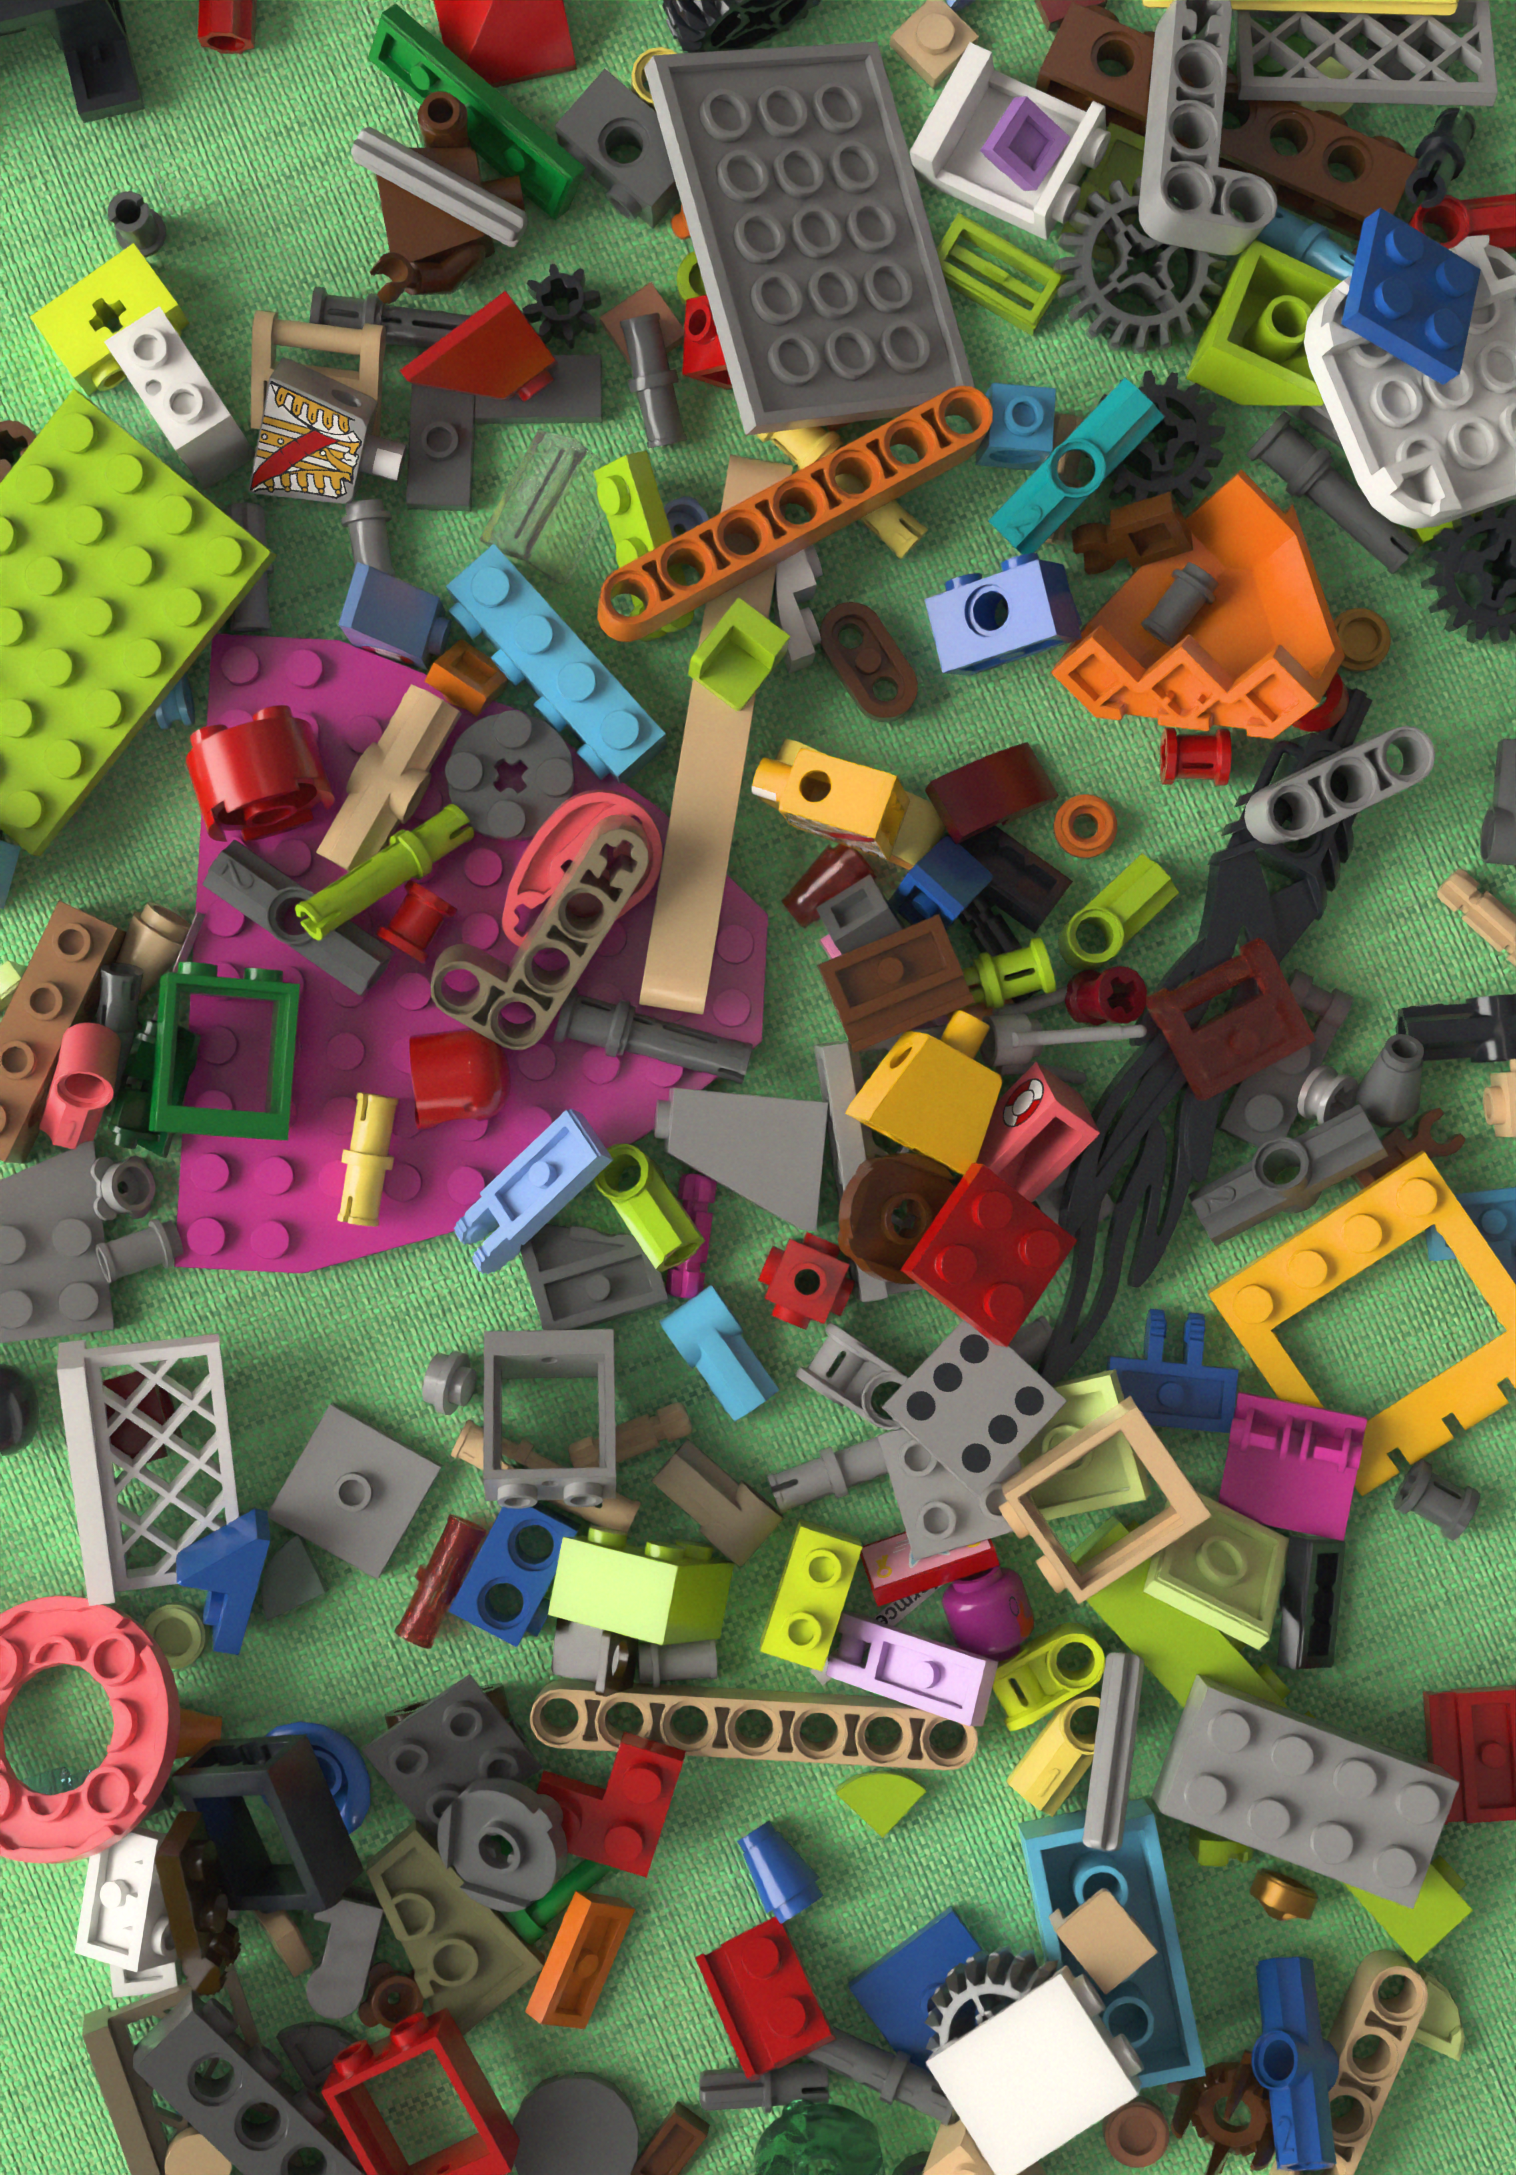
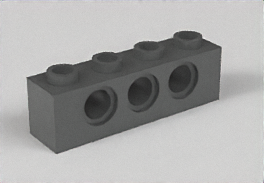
M191 1990L134 2047L133 2069L243 2175H367L345 2134L342 2136L326 2120L330 2116V2112L324 2103L307 2087L303 2086L297 2092L280 2076L285 2070L276 2056L259 2042L251 2048L235 2032L239 2027L236 2019L216 1999L211 1998L205 2003ZM210 2058H222L232 2065L225 2076L215 2080L205 2079L196 2072L199 2065ZM265 2102L277 2108L276 2114L264 2123H251L243 2117L247 2108L256 2103ZM303 2147H314L323 2153L315 2164L308 2167H298L289 2161L292 2154Z

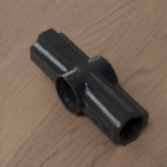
M1516 994L1469 998L1463 1004H1431L1398 1009L1396 1035L1404 1034L1417 1039L1424 1048L1423 1062L1471 1058V1063H1484L1516 1059Z

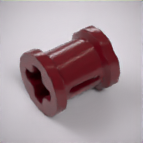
M1123 966L1109 968L1103 971V973L1094 970H1083L1076 973L1068 981L1065 996V1006L1068 1014L1075 1022L1084 1023L1088 1026H1099L1107 1021L1112 1024H1128L1135 1021L1143 1013L1147 1003V989L1144 980L1137 971Z

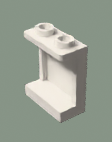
M969 42L909 153L916 180L1047 241L1057 221L1065 224L1074 212L1081 193V188L1077 184L1087 166L1095 169L1100 164L1108 148L1111 133L1106 131L1104 105L1093 101L1087 112L1002 74L994 70L991 51ZM1027 96L1070 136L1069 141L1035 191H1023L980 151L1015 97Z
M1067 1966L1055 1972L1049 1980L959 2039L956 2037L934 2051L926 2061V2064L995 2175L1018 2174L1139 2094L1142 2083L1137 2074L1144 2070L1140 2058L1122 2033L1114 2038L1112 2037L1098 2015L1105 2010V2005L1091 1981L1085 1974L1075 1978Z

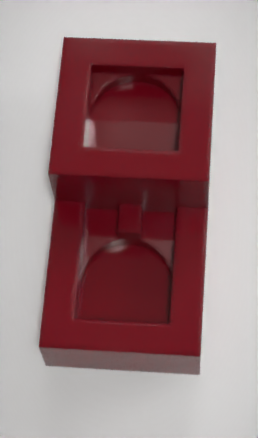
M1028 742L1006 748L930 781L925 788L927 796L956 845L999 823L1004 826L1056 800L1059 796Z

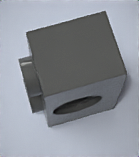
M604 69L555 124L557 141L561 147L586 167L582 180L586 181L592 176L608 190L606 197L617 211L631 221H634L639 216L649 226L654 228L680 199L656 111ZM621 145H632L641 151L640 156L636 160L625 164L615 162L609 157L612 150Z

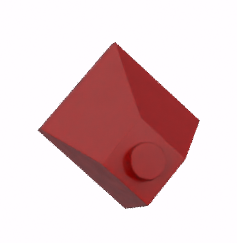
M433 0L443 45L493 88L577 70L563 0Z
M504 291L408 363L400 372L408 382L421 387L506 401L518 394L525 403L554 381L548 370L558 364V361L515 301Z

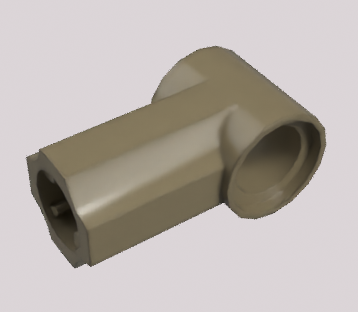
M689 1439L678 1448L651 1480L679 1508L687 1512L701 1525L699 1530L717 1549L740 1567L744 1566L785 1519L761 1494L743 1480L738 1483Z

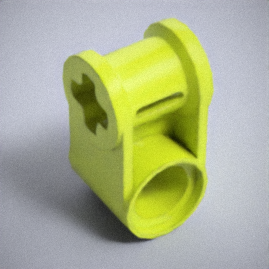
M1071 1622L1058 1625L1027 1644L1021 1645V1649L1012 1657L998 1662L992 1689L1007 1714L1004 1723L1009 1731L1019 1730L1038 1721L1050 1713L1056 1706L1091 1688L1100 1680L1105 1668V1657L1097 1637L1088 1627L1080 1623ZM1071 1642H1081L1091 1649L1088 1663L1082 1669L1076 1671L1065 1670L1056 1663L1057 1654L1060 1649ZM1010 1678H1014L1025 1696L1024 1698L1019 1696Z

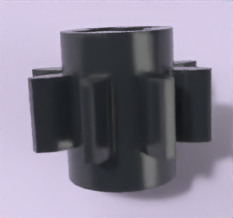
M551 264L549 269L550 276L546 277L541 283L528 280L529 294L533 299L537 300V303L529 304L522 308L523 314L530 323L542 322L538 334L545 344L552 337H555L557 339H565L568 348L573 349L575 345L574 337L579 335L583 329L589 333H596L597 331L596 320L591 314L587 313V310L596 309L602 305L600 293L595 290L583 292L586 280L583 269L579 268L570 276L559 273L557 266ZM566 298L570 313L558 315L554 301Z

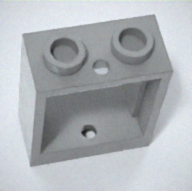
M614 1329L484 1331L483 1482L486 1501H498V1504L502 1507L520 1509L534 1506L537 1504V1500L564 1499V1503L569 1506L592 1507L601 1504L603 1499L616 1498ZM598 1377L599 1468L502 1469V1379Z

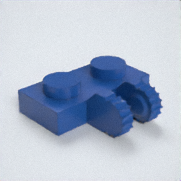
M1150 1309L1147 1313L1143 1346L1144 1359L1107 1356L1106 1371L1116 1369L1124 1400L1131 1396L1151 1426L1230 1433L1235 1412L1238 1369L1202 1365L1205 1335L1204 1314L1189 1313L1187 1321L1184 1323V1363L1162 1361L1167 1320L1165 1319L1164 1310Z

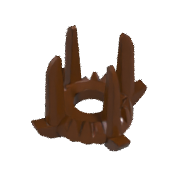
M1245 2049L1240 2063L1219 2062L1205 2068L1206 2076L1172 2082L1167 2085L1166 2092L1179 2096L1170 2125L1172 2133L1178 2139H1182L1190 2121H1192V2126L1196 2127L1198 2137H1204L1206 2143L1214 2146L1204 2175L1221 2174L1229 2153L1248 2156L1255 2152L1250 2165V2169L1253 2171H1261L1267 2168L1275 2155L1269 2090L1260 2085L1254 2076L1251 2065L1252 2051ZM1222 2097H1228L1223 2120L1217 2112L1216 2102ZM1240 2101H1243L1250 2110L1251 2121L1242 2126L1227 2123Z

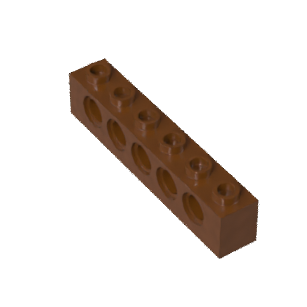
M1072 1L1041 66L1035 89L1087 112L1093 101L1105 106L1106 127L1112 122L1145 137L1155 32L1146 31L1141 33L1119 23V19L1103 7L1096 5L1084 7ZM1104 60H1115L1125 67L1127 74L1120 77L1106 75L1101 71L1098 63ZM1227 65L1223 111L1236 116L1241 127L1233 130L1222 127L1218 167L1251 173L1263 178L1271 185L1277 198V205L1358 242L1365 218L1380 207L1392 215L1394 214L1404 193L1406 180L1418 161L1417 158L1406 154L1404 147L1395 140L1384 136H1374L1371 138L1349 128L1348 123L1341 116L1331 111H1312L1292 101L1238 100L1237 76L1234 75L1232 69ZM1181 76L1187 85L1194 87L1193 83ZM1175 136L1176 140L1182 146L1190 149L1187 142H1185L1182 138ZM1282 137L1290 140L1296 146L1298 154L1285 156L1278 153L1272 147L1270 139ZM1340 163L1347 166L1352 171L1355 181L1341 182L1335 179L1329 172L1328 165Z

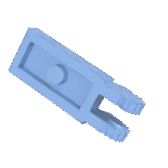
M571 1108L565 1110L480 1192L482 1197L465 1212V1216L460 1217V1220L456 1222L454 1232L464 1245L466 1243L469 1245L471 1243L476 1244L478 1241L483 1240L484 1237L489 1236L483 1242V1245L478 1247V1250L474 1252L475 1255L472 1257L473 1263L482 1274L495 1273V1271L501 1270L503 1266L507 1265L508 1261L513 1260L520 1253L521 1244H526L613 1161V1158L583 1113Z

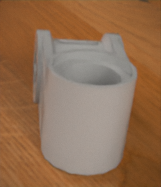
M829 1322L825 1328L828 1337L807 1368L800 1367L795 1376L842 1407L845 1405L877 1427L884 1430L901 1428L902 1426L893 1418L881 1416L874 1410L871 1396L879 1384L886 1381H894L903 1385L908 1377L878 1357V1353L832 1322ZM845 1351L846 1356L833 1376L828 1377V1370L840 1352Z

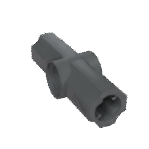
M233 840L227 848L220 852L208 869V874L202 883L208 890L270 932L277 940L297 951L360 997H364L376 985L395 954V951L351 920L346 921L328 933L321 941L312 938L307 931L300 935H289L284 926V916L287 910L292 905L306 901L315 894L299 885L237 840Z
M1358 1104L1294 1139L1278 1137L1268 1140L1258 1148L1252 1161L1188 1194L1208 1236L1214 1245L1217 1246L1282 1211L1285 1213H1298L1309 1209L1317 1202L1324 1189L1388 1157V1154L1361 1105ZM1289 1167H1300V1172L1291 1182L1275 1184V1179L1281 1171Z

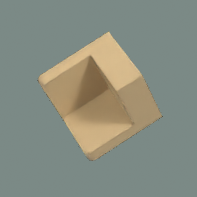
M1106 1888L1100 1889L1067 1917L1059 1908L1048 1916L1056 1934L1105 1995L1158 1953L1149 1935L1133 1915L1129 1916L1113 1894Z

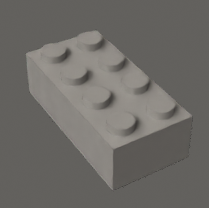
M1196 1674L1151 1797L1161 1813L1413 1909L1459 1782L1438 1765Z

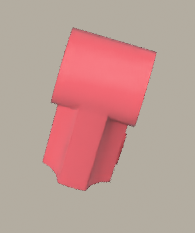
M87 1022L75 1024L68 1028L63 1035L57 1068L39 1121V1129L51 1138L53 1145L75 1150L79 1144L93 1141L105 1106L113 1099L121 1052V1040L113 1030L106 1026Z

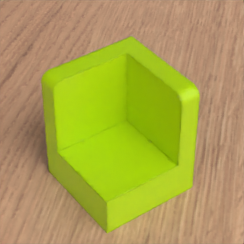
M738 597L692 655L688 675L731 708L741 711L786 655L791 636Z

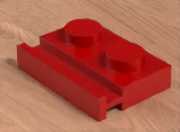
M1516 1685L1451 1689V1691L1443 1692L1423 1691L1428 1762L1442 1767L1459 1782L1444 1825H1448V1822L1465 1821L1466 1823L1516 1820Z
M776 1917L722 1943V1947L707 1955L703 1953L695 1957L745 2076L749 2081L754 2082L776 2067L779 2069L836 2039L785 1923L780 1924Z

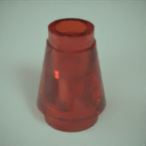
M829 843L791 888L790 893L782 898L781 901L795 920L806 929L814 921L821 920L816 909L818 906L871 874L874 880L878 876L858 850L842 844L834 847Z

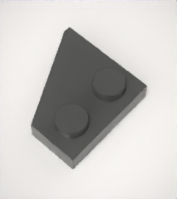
M546 1224L526 1244H521V1255L543 1330H582L670 1303L662 1273L655 1269L633 1235L621 1233L613 1235L585 1227L572 1225L564 1227Z

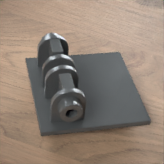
M471 1674L361 1748L368 1760L436 1841L438 1826L443 1812L476 1779L481 1777L500 1778L522 1783L542 1769L539 1761L524 1744L527 1738L519 1724L514 1719L510 1722L506 1721Z

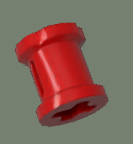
M1165 727L1160 743V780L1162 785H1172L1175 779L1213 780L1216 786H1226L1231 769L1232 747L1229 729H1218L1215 735L1177 734L1175 728Z
M409 879L404 886L407 895L389 924L387 926H379L375 934L402 952L425 964L429 958L426 952L428 945L445 918H453L458 909Z

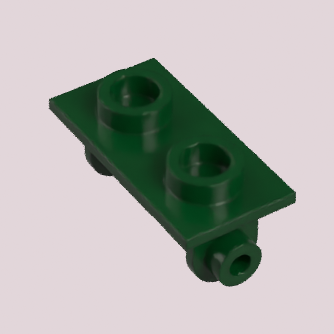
M145 1019L142 1029H135L134 1039L124 1074L130 1077L143 1079L141 1089L120 1086L108 1129L113 1131L111 1143L128 1149H136V1146L139 1145L160 1157L167 1158L172 1138L176 1133L149 1131L157 1020ZM180 1025L177 1028L172 1093L173 1106H182L190 1075L195 1070L197 1064V1049L201 1038L200 1034Z

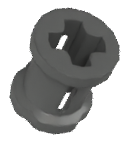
M1421 1459L1410 1468L1400 1484L1393 1504L1394 1509L1402 1514H1407L1410 1511L1439 1526L1443 1536L1454 1541L1465 1531L1474 1516L1479 1504L1480 1493L1470 1486L1462 1489L1433 1473L1432 1464Z

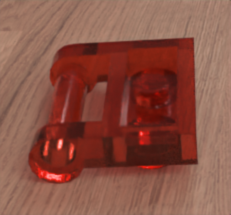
M1256 938L1241 946L1238 956L1171 992L1163 988L1146 997L1148 1011L1154 1022L1163 1031L1197 1100L1205 1101L1316 1041L1272 951L1261 938ZM1251 977L1257 981L1262 993L1193 1030L1190 1029L1183 1015L1184 1013Z

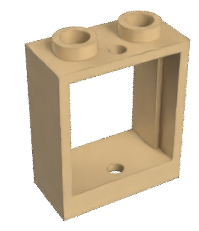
M1131 1396L1001 1482L1002 1491L1007 1502L999 1506V1509L1007 1523L1020 1540L1031 1534L1044 1553V1556L1036 1560V1563L1057 1594L1068 1588L1078 1604L1212 1516ZM1122 1431L1172 1505L1078 1567L1028 1493Z

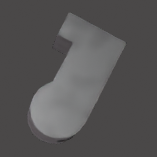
M349 1885L343 1891L344 1897L338 1904L323 1912L315 1913V1920L331 1923L324 1955L318 1960L308 1980L306 1996L314 2011L327 2019H341L349 2016L358 2008L368 1986L370 1969L374 1964L385 1919V1912L375 1890Z

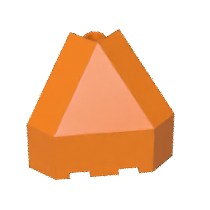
M1241 469L1209 498L1205 496L1185 517L1192 534L1193 550L1138 567L1081 628L1082 639L1073 641L1051 671V674L1096 718L1121 721L1125 714L1158 718V725L1209 731L1212 725L1247 729V736L1274 739L1321 701L1345 654L1293 504L1282 511ZM1191 562L1202 568L1218 582L1219 585L1213 592L1216 600L1213 604L1205 603L1179 636L1175 646L1171 648L1147 632L1141 623L1150 615L1159 600L1174 582V578L1171 575L1175 569L1183 570L1186 564Z

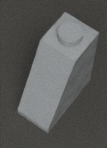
M669 1088L668 1101L657 1100L654 1117V1138L664 1139L663 1152L793 1227L801 1230L816 1231L828 1111L827 1102Z

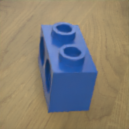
M538 1501L537 1504L528 1508L514 1509L502 1507L448 1611L515 1647H518L525 1631L537 1637L548 1617L551 1600L545 1598L544 1595L556 1574L563 1537L576 1536L581 1524ZM530 1525L544 1527L553 1538V1551L542 1558H534L527 1555L519 1544L520 1531ZM499 1583L514 1585L523 1596V1608L512 1615L497 1612L489 1600L490 1588Z

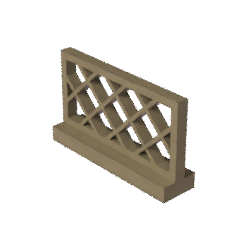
M232 1964L225 1968V1971L228 1973L223 1987H227L234 2007L231 2014L237 2023L239 2022L245 2042L252 2048L257 2042L261 2043L237 1970L235 1965ZM188 1982L111 2011L108 2005L84 2015L82 2037L131 2175H165V2154L168 2145L178 2133L193 2127L182 2115L180 2116L155 2105L152 2097L154 2089L133 2069L134 2047L136 2045H134L128 2028V2024L151 2015L163 2019L172 2010L169 2008L176 2006L191 1990L193 1991L192 1987H188ZM194 1991V1993H195L198 1997L205 1995V1994L199 1995V1993H198L197 1991ZM220 2058L208 2059L202 2073H197L205 2079L215 2080L211 2076ZM265 2102L256 2103L249 2107L270 2117H273L277 2112L275 2106ZM162 2123L174 2127L169 2140H167ZM298 2149L292 2154L289 2161L295 2166L304 2167Z

